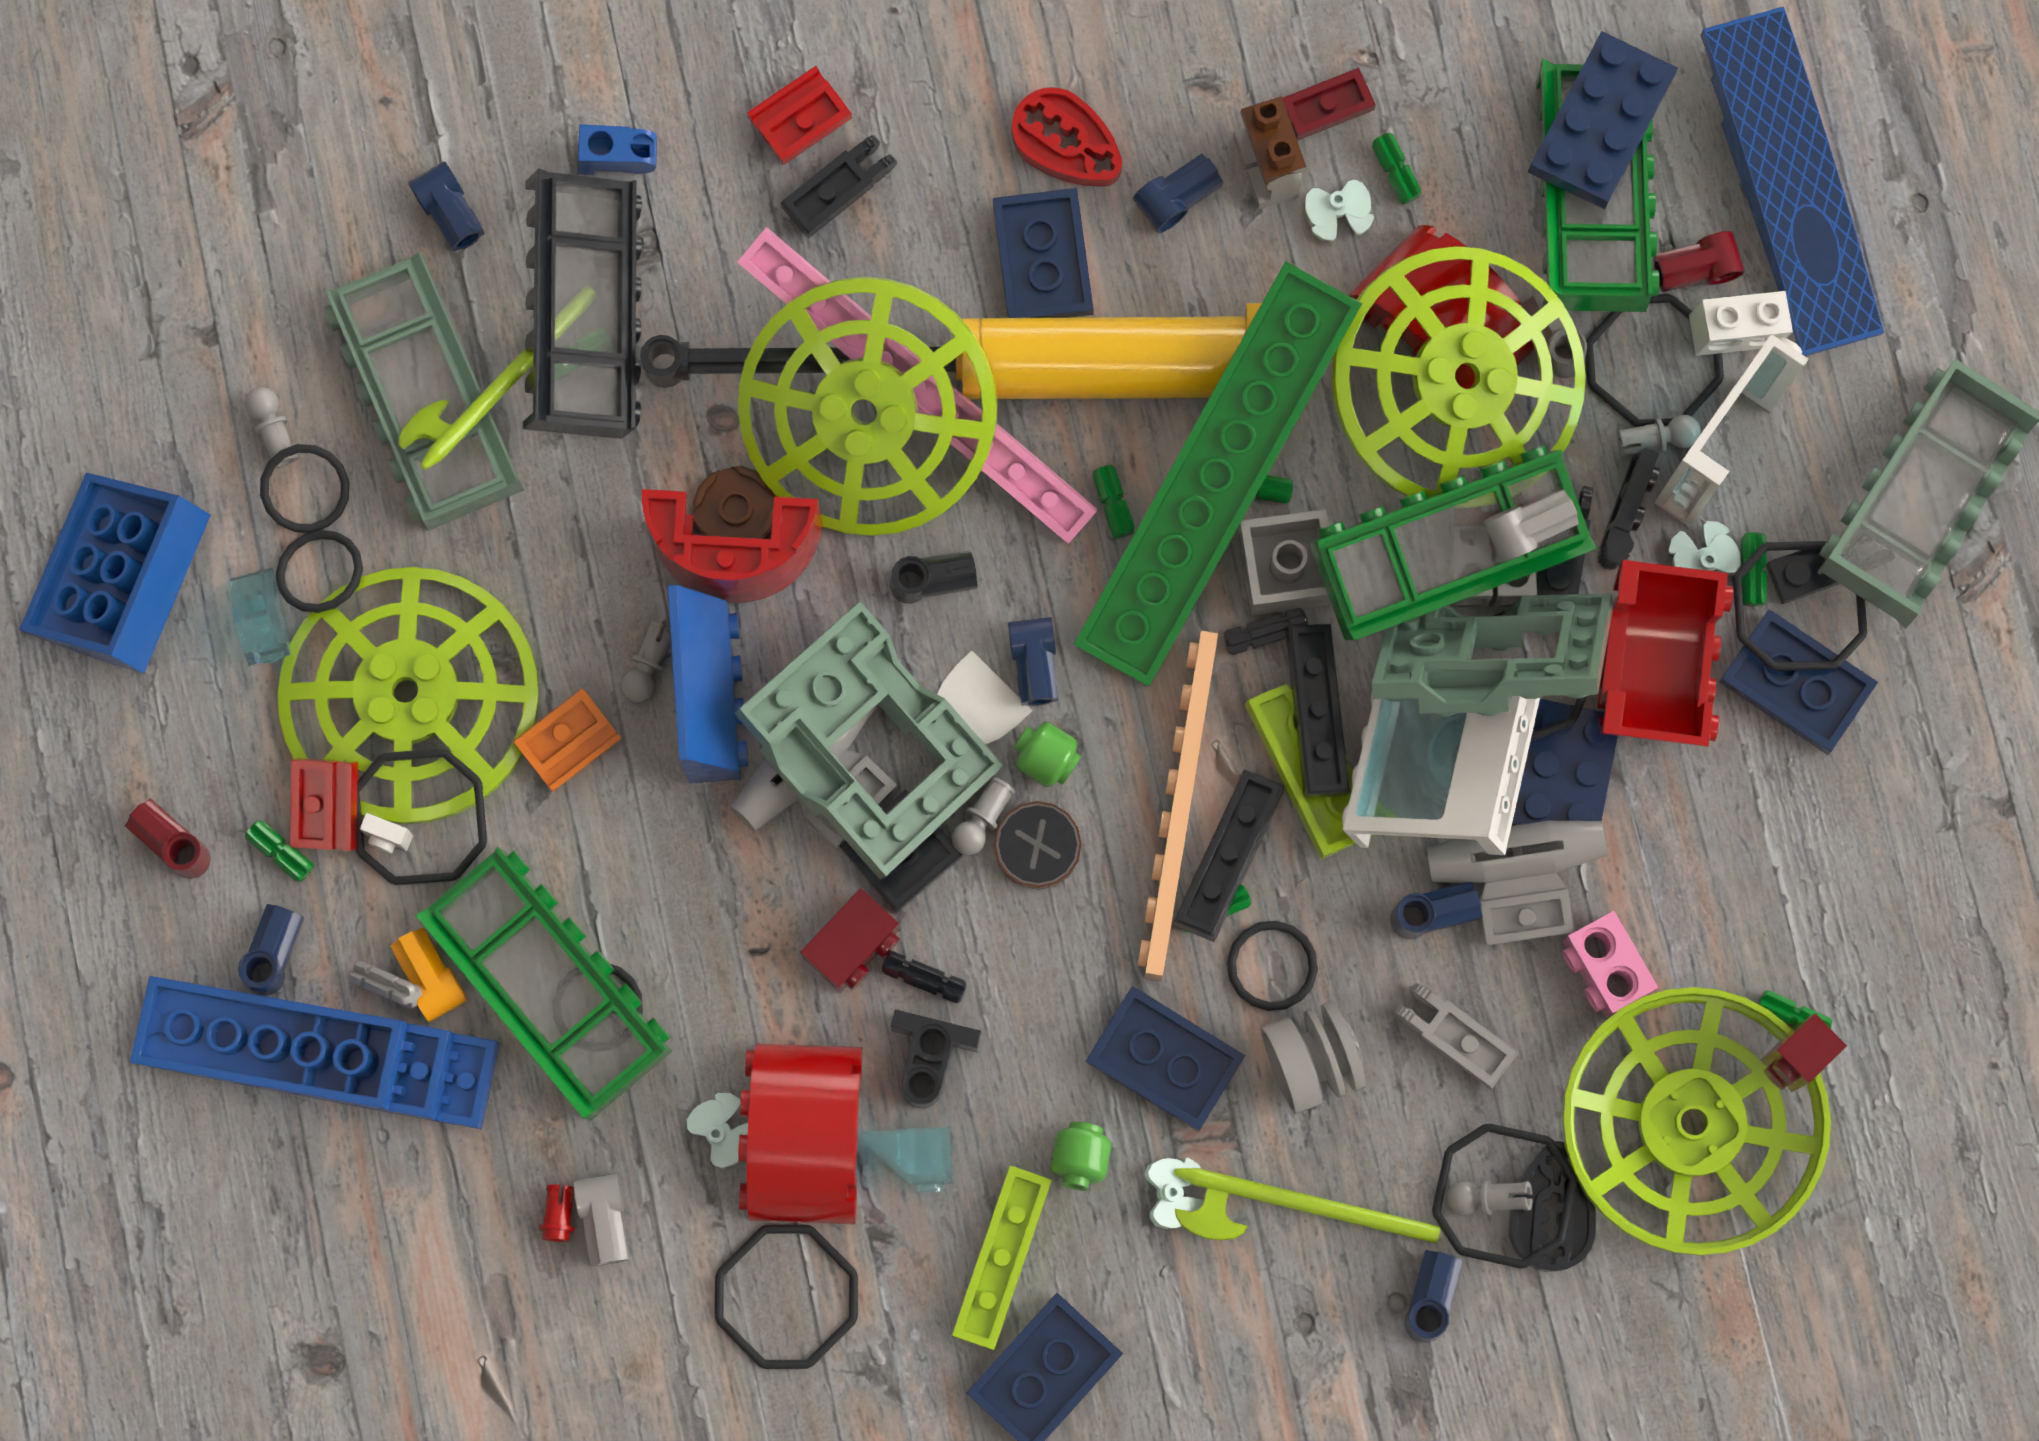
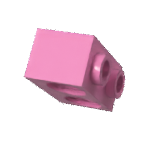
M1614 911L1570 934L1562 941L1566 948L1562 950L1566 964L1574 974L1580 972L1588 986L1584 989L1588 1002L1596 1012L1602 1010L1606 1018L1659 988ZM1596 937L1602 940L1606 948L1603 958L1591 957L1586 952L1584 946L1586 938ZM1618 975L1626 981L1628 985L1626 996L1617 997L1609 992L1607 988L1609 976Z

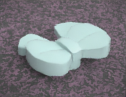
M1353 179L1348 181L1341 191H1335L1332 194L1320 188H1312L1306 194L1305 215L1312 227V234L1321 241L1333 242L1336 239L1337 218L1346 216L1355 235L1361 236L1369 231L1374 215L1370 214L1371 198L1369 191L1362 182Z
M1706 521L1703 525L1705 548L1698 550L1690 537L1682 531H1679L1671 539L1668 548V554L1674 555L1672 566L1708 571L1716 570L1728 573V575H1733L1741 565L1740 551L1734 540L1727 535L1730 532L1729 528L1716 521Z
M717 1093L715 1095L716 1100L701 1103L693 1109L687 1118V1129L694 1135L706 1137L707 1141L712 1145L710 1160L714 1166L722 1169L739 1163V1135H747L748 1123L732 1130L726 1123L737 1111L741 1099L731 1093Z
M1166 1158L1147 1166L1144 1173L1145 1178L1157 1189V1197L1159 1199L1150 1211V1219L1157 1227L1164 1229L1181 1227L1182 1225L1175 1215V1208L1192 1212L1198 1210L1204 1200L1193 1197H1183L1184 1191L1182 1187L1192 1184L1174 1174L1176 1168L1201 1169L1199 1164L1190 1158L1182 1159V1161Z

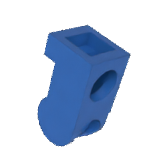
M579 125L577 174L594 175L595 171H621L644 174L655 171L657 164V134L653 131L624 126Z

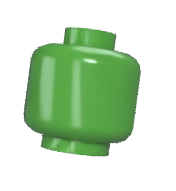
M1050 722L1039 724L1035 730L1027 726L1013 747L1020 752L1016 760L1017 768L1045 787H1050L1056 782L1063 785L1081 758V755L1076 753L1078 747L1076 739Z
M1070 1122L1069 1128H1064L1057 1132L1050 1169L1056 1176L1063 1179L1062 1186L1073 1190L1086 1191L1089 1184H1096L1105 1179L1112 1143L1110 1139L1103 1135V1128L1086 1122Z

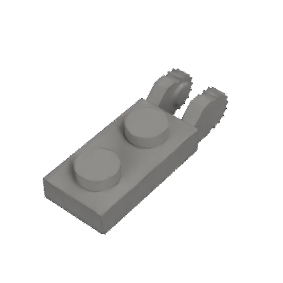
M1415 983L1410 989L1414 998L1436 1011L1437 1014L1428 1024L1410 1008L1398 1005L1393 1012L1395 1016L1407 1026L1420 1033V1038L1490 1090L1493 1089L1518 1055L1517 1051L1450 1001L1446 1000L1444 1002L1424 986Z

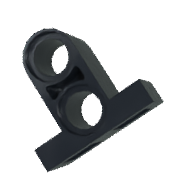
M895 1009L890 1026L891 1031L913 1037L902 1078V1091L906 1101L910 1105L921 1109L929 1108L937 1103L943 1091L953 1047L977 1053L981 1039V1030ZM929 1033L941 1035L946 1042L943 1051L936 1055L924 1053L920 1047V1042L925 1035ZM927 1076L933 1080L935 1089L930 1096L926 1098L913 1096L909 1086L915 1077Z

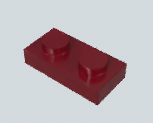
M1360 68L1353 69L1282 98L1297 141L1374 111L1376 106Z

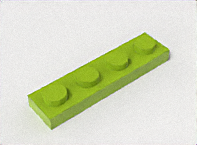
M1010 1165L952 1337L993 1351L995 1350L1052 1179Z

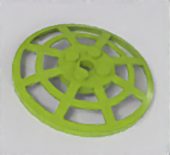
M1456 246L1432 249L1405 258L1383 271L1365 287L1356 299L1363 304L1333 356L1332 389L1334 405L1342 430L1355 454L1372 474L1388 487L1404 496L1424 490L1426 497L1442 492L1440 484L1456 478L1459 468L1487 466L1506 457H1509L1513 465L1522 462L1520 454L1526 451L1523 445L1530 440L1540 426L1550 401L1571 406L1566 425L1558 441L1551 449V451L1561 450L1562 453L1565 451L1578 425L1584 402L1586 374L1583 350L1575 325L1565 306L1550 288L1549 290L1548 284L1526 266L1505 255L1481 248ZM1454 259L1471 260L1470 285L1445 286L1420 296L1404 276L1416 268L1438 261ZM1489 263L1503 267L1522 277L1537 289L1548 303L1530 316L1525 309L1511 298L1498 291L1489 289ZM1390 287L1406 308L1398 314L1388 328L1381 343L1380 351L1353 348L1356 334L1366 313L1380 294ZM1469 298L1466 323L1444 327L1430 308L1432 305L1448 299ZM1490 302L1504 309L1521 325L1504 338L1493 330L1484 327L1486 303ZM1415 318L1429 338L1423 343L1416 357L1394 354L1395 347L1402 333ZM1557 318L1560 319L1566 331L1572 350L1575 371L1574 388L1552 383L1551 356L1541 331ZM1529 340L1532 341L1538 357L1540 381L1518 376L1517 364L1513 353ZM1461 364L1470 366L1475 374V381L1469 389L1459 386L1455 379L1456 370ZM1350 366L1376 369L1378 398L1388 422L1367 437L1359 425L1352 404L1349 382ZM1391 372L1412 375L1413 389L1418 401L1402 413L1399 412L1393 396ZM1515 394L1537 398L1536 405L1528 421L1516 434L1505 417L1504 412L1511 404ZM1427 416H1430L1444 426L1450 427L1445 451L1426 443L1411 428ZM1489 424L1500 441L1501 446L1480 454L1463 455L1468 429ZM1399 437L1405 445L1418 455L1442 465L1436 489L1432 490L1422 487L1403 477L1385 463L1376 451ZM1548 471L1509 485L1511 497L1535 484ZM1494 492L1451 508L1491 505L1497 501Z
M873 277L838 279L816 286L792 299L769 320L756 337L745 360L739 383L738 415L741 435L749 458L762 480L777 497L795 498L778 481L798 468L806 478L818 487L842 497L840 520L821 514L822 527L846 534L875 536L899 533L921 526L943 514L962 498L977 479L990 453L996 431L998 403L995 380L987 356L974 333L957 313L936 297L915 286L891 279ZM853 293L875 294L870 320L844 321L828 326L820 331L805 309L816 302L837 295ZM893 297L908 301L927 311L943 323L955 337L933 352L912 333L898 326L888 324ZM791 319L803 338L804 343L796 349L787 361L779 377L778 385L753 379L756 366L767 344L777 331ZM868 334L864 358L847 360L841 364L827 344V342L846 335ZM885 338L892 339L907 347L921 361L902 374L897 368L881 360ZM963 352H966L971 360L980 385L983 407L982 421L956 418L954 391L944 366ZM811 353L826 374L817 387L815 394L790 388L798 368ZM930 376H933L940 393L942 416L918 413L917 399L913 388ZM750 397L775 403L776 428L787 454L769 466L763 460L753 435ZM864 399L872 402L876 407V418L870 422H863L857 419L853 412V405L856 401ZM787 406L812 411L813 424L817 434L800 446L796 445L789 427ZM913 431L939 434L931 454L919 468H916L902 450ZM952 436L979 439L976 452L966 472L953 489L941 498L926 481V478L932 474L943 460L950 446ZM827 448L838 457L847 460L844 484L823 475L808 461ZM886 459L902 478L898 482L885 486L861 487L864 465L881 462ZM910 489L927 508L914 516L894 522L878 524L857 523L860 500L887 499L903 494Z
M419 567L393 568L362 576L360 584L354 593L370 585L388 580L403 579L400 603H391L374 608L356 617L351 622L337 608L320 613L311 612L302 622L289 644L281 667L277 692L281 728L285 742L294 759H308L296 736L291 717L290 701L315 700L319 724L328 742L333 747L322 760L358 762V770L365 772L373 762L359 755L355 750L372 733L394 743V752L412 751V744L426 741L437 735L456 758L480 777L484 799L497 790L516 769L523 754L513 741L504 757L494 769L475 750L491 726L497 702L523 703L522 717L514 738L515 740L537 723L540 701L538 670L532 649L517 621L505 606L489 592L461 576L438 569ZM421 579L433 580L456 587L475 597L486 608L466 623L460 617L443 608L419 603ZM348 584L337 589L320 603L337 597L345 590ZM400 616L399 633L396 640L388 641L375 647L360 632L363 628L378 620ZM418 616L438 620L453 628L456 632L436 648L427 642L416 639ZM323 618L338 634L331 641L321 659L316 682L291 683L293 667L300 648L314 625ZM497 621H500L507 629L518 651L523 669L524 686L497 684V674L493 659L485 643L479 637ZM348 644L363 659L356 671L354 681H329L336 658L342 648ZM468 645L471 646L480 663L483 683L458 682L456 672L449 662ZM410 680L418 686L416 697L410 702L397 701L394 696L396 686L402 681ZM328 699H353L355 709L361 718L343 738L332 721ZM459 700L483 701L477 722L470 734L464 739L449 723L456 712ZM443 757L418 767H412V760L394 761V767L382 765L373 775L376 778L394 781V808L381 807L360 800L361 816L365 817L366 813L394 824L402 825L431 823L455 816L475 806L474 786L448 801L427 807L412 808V781H421L439 776L455 767Z
M1698 987L1667 989L1644 996L1618 1010L1596 1029L1582 1047L1570 1070L1563 1096L1562 1128L1564 1145L1573 1172L1587 1198L1607 1220L1623 1233L1648 1246L1676 1254L1702 1256L1728 1253L1753 1245L1778 1231L1798 1213L1811 1196L1823 1172L1830 1146L1831 1116L1828 1094L1821 1073L1806 1085L1812 1103L1814 1118L1813 1136L1786 1132L1787 1122L1784 1102L1779 1088L1764 1073L1767 1066L1740 1043L1718 1034L1723 1008L1736 1011L1759 1023L1779 1041L1792 1029L1771 1011L1745 997L1718 989ZM1680 1003L1705 1004L1700 1030L1672 1031L1655 1036L1647 1041L1634 1020V1017L1645 1011L1665 1005ZM1619 1028L1632 1052L1614 1070L1606 1085L1604 1095L1580 1090L1579 1086L1582 1075L1593 1054L1604 1040ZM1696 1044L1692 1069H1683L1668 1074L1655 1054L1656 1051L1673 1045ZM1714 1048L1735 1057L1751 1073L1731 1085L1721 1076L1710 1072ZM1640 1063L1654 1084L1647 1092L1642 1104L1617 1099L1618 1092L1625 1078ZM1761 1087L1765 1092L1770 1107L1771 1129L1748 1125L1747 1113L1742 1101ZM1575 1107L1600 1113L1602 1143L1612 1167L1593 1180L1590 1179L1584 1168L1577 1146L1574 1124ZM1688 1110L1697 1111L1704 1118L1705 1126L1699 1135L1688 1134L1682 1128L1681 1118ZM1613 1116L1638 1122L1643 1146L1624 1159L1619 1152L1615 1140ZM1744 1143L1768 1147L1767 1154L1760 1168L1745 1183L1730 1162L1740 1152ZM1783 1150L1810 1154L1807 1168L1796 1190L1782 1208L1771 1216L1754 1194L1762 1189L1773 1175ZM1653 1160L1666 1170L1674 1173L1670 1198L1664 1197L1648 1188L1637 1179L1634 1173ZM1715 1172L1730 1192V1195L1709 1202H1688L1692 1177L1704 1176ZM1623 1181L1628 1189L1643 1201L1668 1212L1666 1236L1662 1237L1652 1234L1629 1222L1613 1209L1602 1195ZM1740 1205L1756 1226L1744 1234L1720 1241L1699 1243L1684 1241L1687 1216L1714 1215L1733 1209Z

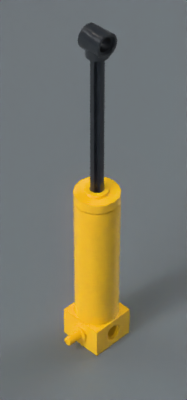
M1246 303L1244 316L982 318V320L980 318H962V320L974 333L987 356L995 380L997 400L1210 398L1262 303ZM658 335L645 342L641 348L640 359L648 380L657 387L668 388L675 386L681 381H690L691 374H742L745 360L751 348H690L689 342H678L671 336ZM830 347L840 364L851 360L837 347ZM929 347V348L934 352V351H936V350H937L938 348H940V347ZM765 348L756 366L755 374L782 373L787 361L797 348ZM963 352L945 365L944 368L946 372H956V381H962L963 395L969 400H980V385L973 364L967 353ZM811 353L796 373L825 372ZM669 354L675 358L674 362L666 369H658L653 366V361L659 355Z

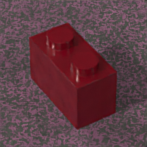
M860 888L800 951V954L839 993L847 986L854 990L869 974L870 970L866 968L868 963L877 954L884 958L900 941V938L896 935L900 931V924Z
M1814 1013L1799 1022L1760 1060L1767 1066L1764 1073L1772 1083L1782 1090L1787 1087L1793 1092L1809 1084L1847 1045Z

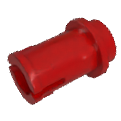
M547 1185L545 1217L543 1224L539 1225V1231L543 1232L542 1239L552 1242H569L570 1234H573L575 1228L571 1227L574 1187L564 1185L559 1204L560 1185Z

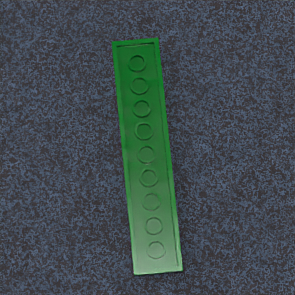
M1287 261L1284 262L1073 645L1150 687L1363 303Z

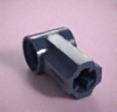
M1201 153L1168 177L1159 176L1149 181L1137 191L1133 200L1158 233H1162L1181 221L1188 213L1189 208L1222 187L1223 180L1212 161Z
M445 161L408 182L421 207L427 215L431 214L453 252L470 247L485 234L473 210L462 196L464 192Z
M1046 617L1008 622L1012 660H1016L1017 681L1021 706H1040L1057 702L1058 691L1053 655H1056L1052 618Z
M1473 882L1423 894H1409L1393 909L1390 917L1391 926L1400 937L1416 939L1425 933L1480 920L1482 918L1481 902ZM1412 906L1421 911L1423 915V924L1421 926H1412L1405 921L1403 917V909L1405 907Z
M266 905L249 951L242 957L238 967L239 977L252 992L257 995L268 996L276 993L284 984V970L304 921L302 915L277 905ZM262 963L271 964L272 972L268 979L262 982L252 981V971L256 966Z
M1424 1251L1410 1308L1405 1316V1328L1412 1339L1422 1343H1429L1435 1341L1446 1331L1449 1325V1312L1463 1260L1438 1251ZM1428 1309L1434 1312L1438 1319L1436 1331L1425 1332L1417 1326L1415 1321L1417 1311Z

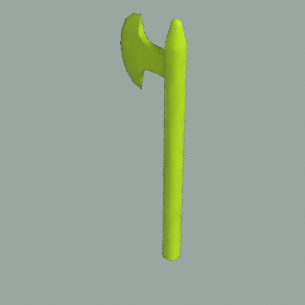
M584 286L555 316V341L596 300L597 296L592 289ZM524 349L452 425L440 420V415L450 402L449 400L436 401L419 410L403 427L399 435V447L403 450L418 439L428 438L435 443L427 451L421 462V468L426 470L443 460L532 367L533 352Z
M1176 1168L1174 1170L1175 1176L1192 1185L1206 1188L1204 1202L1198 1210L1190 1212L1175 1208L1176 1218L1182 1227L1192 1234L1205 1239L1220 1241L1235 1239L1244 1234L1248 1228L1247 1225L1235 1223L1227 1217L1225 1208L1228 1194L1435 1244L1440 1234V1227L1437 1225L1205 1169Z

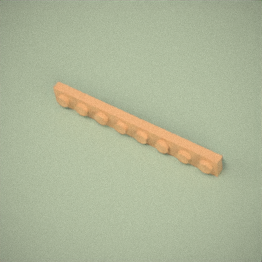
M1201 631L1199 643L1190 642L1186 668L1194 669L1192 685L1183 684L1179 710L1187 711L1185 727L1176 726L1172 752L1181 754L1178 770L1169 768L1165 794L1173 795L1174 797L1171 812L1162 811L1158 837L1167 838L1164 855L1155 854L1151 880H1157L1160 883L1157 898L1148 897L1144 921L1145 923L1153 924L1150 941L1141 940L1137 966L1146 967L1145 979L1161 981L1163 977L1218 633Z

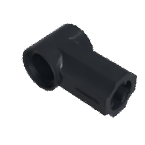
M971 550L926 558L906 556L895 563L890 579V589L893 596L898 601L909 604L916 603L924 597L974 590L978 587L976 567ZM904 572H914L921 578L922 583L916 588H907L900 583L898 577Z

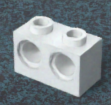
M1785 291L1704 299L1689 314L1696 356L1761 349L1771 334L1780 339L1781 337L1787 338L1793 332Z

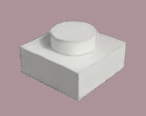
M366 813L360 830L367 837H370L368 841L370 846L391 854L395 847L407 852L413 838L412 833L407 828Z

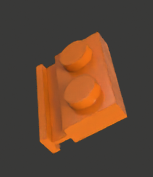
M581 688L513 740V743L553 792L618 742L621 737L586 691Z

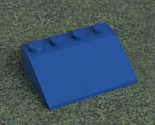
M86 472L19 630L106 663L144 674L211 515L179 495Z
M668 585L679 761L689 784L741 780V767H748L749 763L747 741H739L738 724L743 723L734 714L744 705V698H736L735 682L743 681L741 655L733 656L732 639H740L738 613H730L726 600L679 585Z

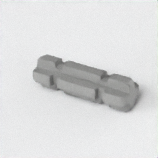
M363 961L356 962L353 971L349 974L352 983L407 1008L415 1007L418 998L422 995L419 986Z

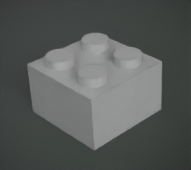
M1326 509L1242 520L1237 535L1250 616L1285 612L1297 608L1307 609L1332 605L1309 541L1320 537L1318 529L1329 525Z

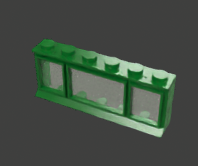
M1542 58L1536 80V89H1541L1538 121H1542L1543 131L1539 148L1584 64H1553ZM1653 119L1605 210L1541 179L1540 196L1545 197V211L1542 218L1541 234L1546 236V251L1542 270L1543 274H1547L1549 290L1550 288L1562 301L1567 311L1646 312L1651 297L1658 296L1659 272L1658 270H1652L1651 257H1656L1658 237L1657 232L1650 231V219H1654L1656 213L1655 193H1649L1648 180H1653L1655 162L1654 155H1647V142L1652 141ZM1545 298L1543 300V306L1548 303Z
M1545 445L1521 453L1522 462L1507 467L1505 460L1481 468L1482 477L1467 482L1465 475L1441 483L1442 492L1426 497L1424 490L1400 498L1399 501L1402 507L1386 512L1384 506H1379L1360 513L1361 522L1345 528L1343 521H1339L1318 529L1320 537L1309 541L1344 640H1358L1598 549L1587 529L1561 455L1563 454L1562 451L1554 450L1547 452ZM1565 490L1576 508L1579 524L1537 543L1538 547L1526 554L1501 562L1484 521L1516 506L1522 508L1553 492Z
M497 847L490 856L430 907L415 916L582 1118L593 1120L672 1052L665 1043L671 1037L654 1017L647 1021L637 1008L643 1003L627 984L619 988L609 976L614 971V968L598 950L591 954L581 941L587 936L571 917L563 921L553 909L559 903L552 893L542 883L536 888L528 879L526 874L531 869L515 850L508 855L506 851Z

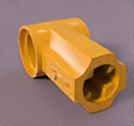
M424 927L403 935L390 945L409 981L421 988L422 995L418 998L417 1005L428 1023L468 1001L450 967L446 968Z

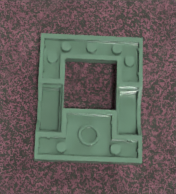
M1612 593L1521 596L1502 616L1463 617L1448 605L1389 627L1385 632L1372 681L1373 699L1403 702L1410 698H1418L1419 714H1434L1439 717H1447L1455 713H1478L1483 716H1492L1500 712H1509L1512 696L1538 699L1549 695H1566L1570 698L1596 695L1599 692L1613 610ZM1394 599V603L1403 599ZM1561 631L1555 658L1471 660L1474 648H1492L1496 651H1508L1515 647H1523L1525 632L1548 635Z
M861 601L734 713L761 743L762 747L758 750L759 753L816 817L821 813L880 880L898 866L1004 766L945 698L920 686L899 662L891 636ZM877 704L905 735L912 732L939 762V765L887 814L829 750L840 737Z

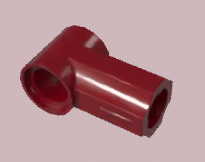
M1731 231L1717 232L1703 237L1695 245L1659 253L1656 257H1653L1654 270L1659 272V286L1662 292L1707 282L1708 285L1723 284L1735 280L1745 273L1734 235Z
M149 798L146 802L139 804L129 815V819L124 826L175 873L183 878L193 879L200 877L206 872L211 860L209 850L153 799ZM194 846L195 855L193 859L187 864H178L177 858L180 851L185 847Z

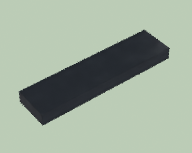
M1331 624L1290 625L1285 629L1304 798L1347 796L1350 793Z
M1244 769L1174 919L1175 927L1215 942L1284 793V785Z

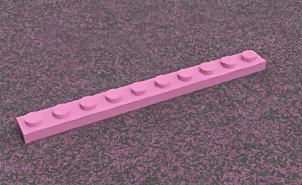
M767 227L737 262L785 304H788L792 299L816 286L830 282ZM846 294L816 302L805 308L819 331L844 321L871 319V316ZM868 334L846 335L833 339L830 342L850 359L864 358ZM885 338L881 360L891 364L902 374L921 361L907 347L892 339ZM930 376L913 388L917 399L918 413L942 416L940 393L933 376ZM952 386L956 404V418L982 421V410ZM996 423V431L990 453L981 470L1069 544L1097 512V508ZM952 436L950 444L971 461L976 452L979 439Z

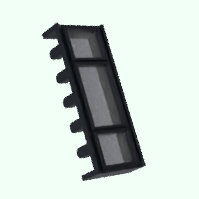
M538 168L525 181L526 190H535V204L530 208L526 217L527 227L535 228V245L528 251L526 256V267L534 269V287L527 293L525 301L526 309L534 310V329L527 334L525 339V350L533 352V371L525 379V392L533 394V413L523 421V429L622 439L633 431L635 426H638L641 417V404L639 401H636V385L639 383L641 376V362L639 359H636V344L641 336V320L636 318V302L640 299L642 289L641 278L636 277V261L639 260L642 250L641 237L636 236V221L639 220L642 211V199L640 195H637V180L629 182L562 174Z

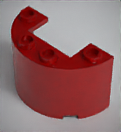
M1419 225L1348 296L1357 299L1365 287L1383 271L1405 258L1432 249L1467 246L1446 232L1440 238L1433 235L1436 231L1433 226ZM1454 259L1438 261L1416 268L1404 276L1420 296L1445 286L1470 285L1471 260ZM1489 266L1488 288L1500 292L1521 305L1522 303L1510 287ZM1388 287L1368 310L1362 323L1367 321L1374 328L1381 323L1387 332L1395 318L1406 306L1393 290ZM1469 298L1448 299L1436 303L1430 308L1444 327L1466 323ZM1490 302L1486 303L1484 327L1493 330L1504 338L1521 325L1504 309ZM1414 318L1404 330L1400 339L1402 338L1414 349L1412 354L1416 357L1419 349L1429 336ZM1531 340L1513 353L1517 366L1535 349ZM1461 364L1456 370L1455 379L1459 386L1469 389L1475 381V374L1470 366Z
M642 489V507L646 524L657 553L666 569L686 588L726 600L727 603L753 602L772 596L785 589L807 568L819 545L822 533V518L818 499L774 496L771 539L692 535L694 516L686 514V491Z
M1630 560L1621 561L1613 585V591H1618V596L1612 601L1613 610L1598 692L1597 708L1605 709L1604 717L1599 716L1598 728L1601 734L1709 747V741H1716L1719 716L1712 715L1716 693V678H1710L1711 662L1718 661L1721 648V636L1715 635L1716 622L1723 617V612H1730L1732 605L1733 586H1727L1728 573Z
M757 1043L754 1050H746L745 1076L751 1077L750 1090L741 1091L740 1116L748 1117L747 1135H739L738 1161L747 1162V1183H740L739 1210H747L749 1221L856 1224L858 1182L856 1178L863 1047Z

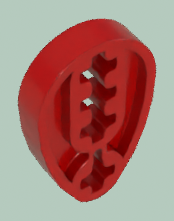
M1042 88L1027 95L1017 106L1012 119V140L1016 151L1028 164L1059 180L1082 186L1107 187L1119 179L1122 172V157L1115 139L1103 120L1077 95L1062 88ZM1038 109L1043 111L1042 120L1044 123L1050 126L1055 121L1060 123L1059 132L1061 135L1067 138L1072 133L1077 135L1076 144L1078 147L1069 145L1066 149L1062 148L1061 137L1056 133H1052L1049 137L1045 136V127L1039 121L1033 122L1032 125L1028 124L1026 112L1029 111L1034 114ZM1091 157L1101 162L1106 157L1111 159L1110 168L1112 171L1104 169L1100 173L1096 172V162Z

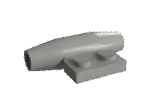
M875 706L840 737L829 750L872 799L880 805L896 789L897 784L867 755L847 750L877 708ZM766 759L760 763L730 806L734 814L747 827L756 831L798 800L804 820L832 847L837 849L845 841L822 813L816 817Z
M1547 820L1511 826L1505 855L1488 854L1476 840L1452 839L1428 847L1427 853L1432 882L1486 883L1480 900L1486 944L1493 945L1574 933L1568 888L1556 872L1606 857L1607 849L1602 821Z

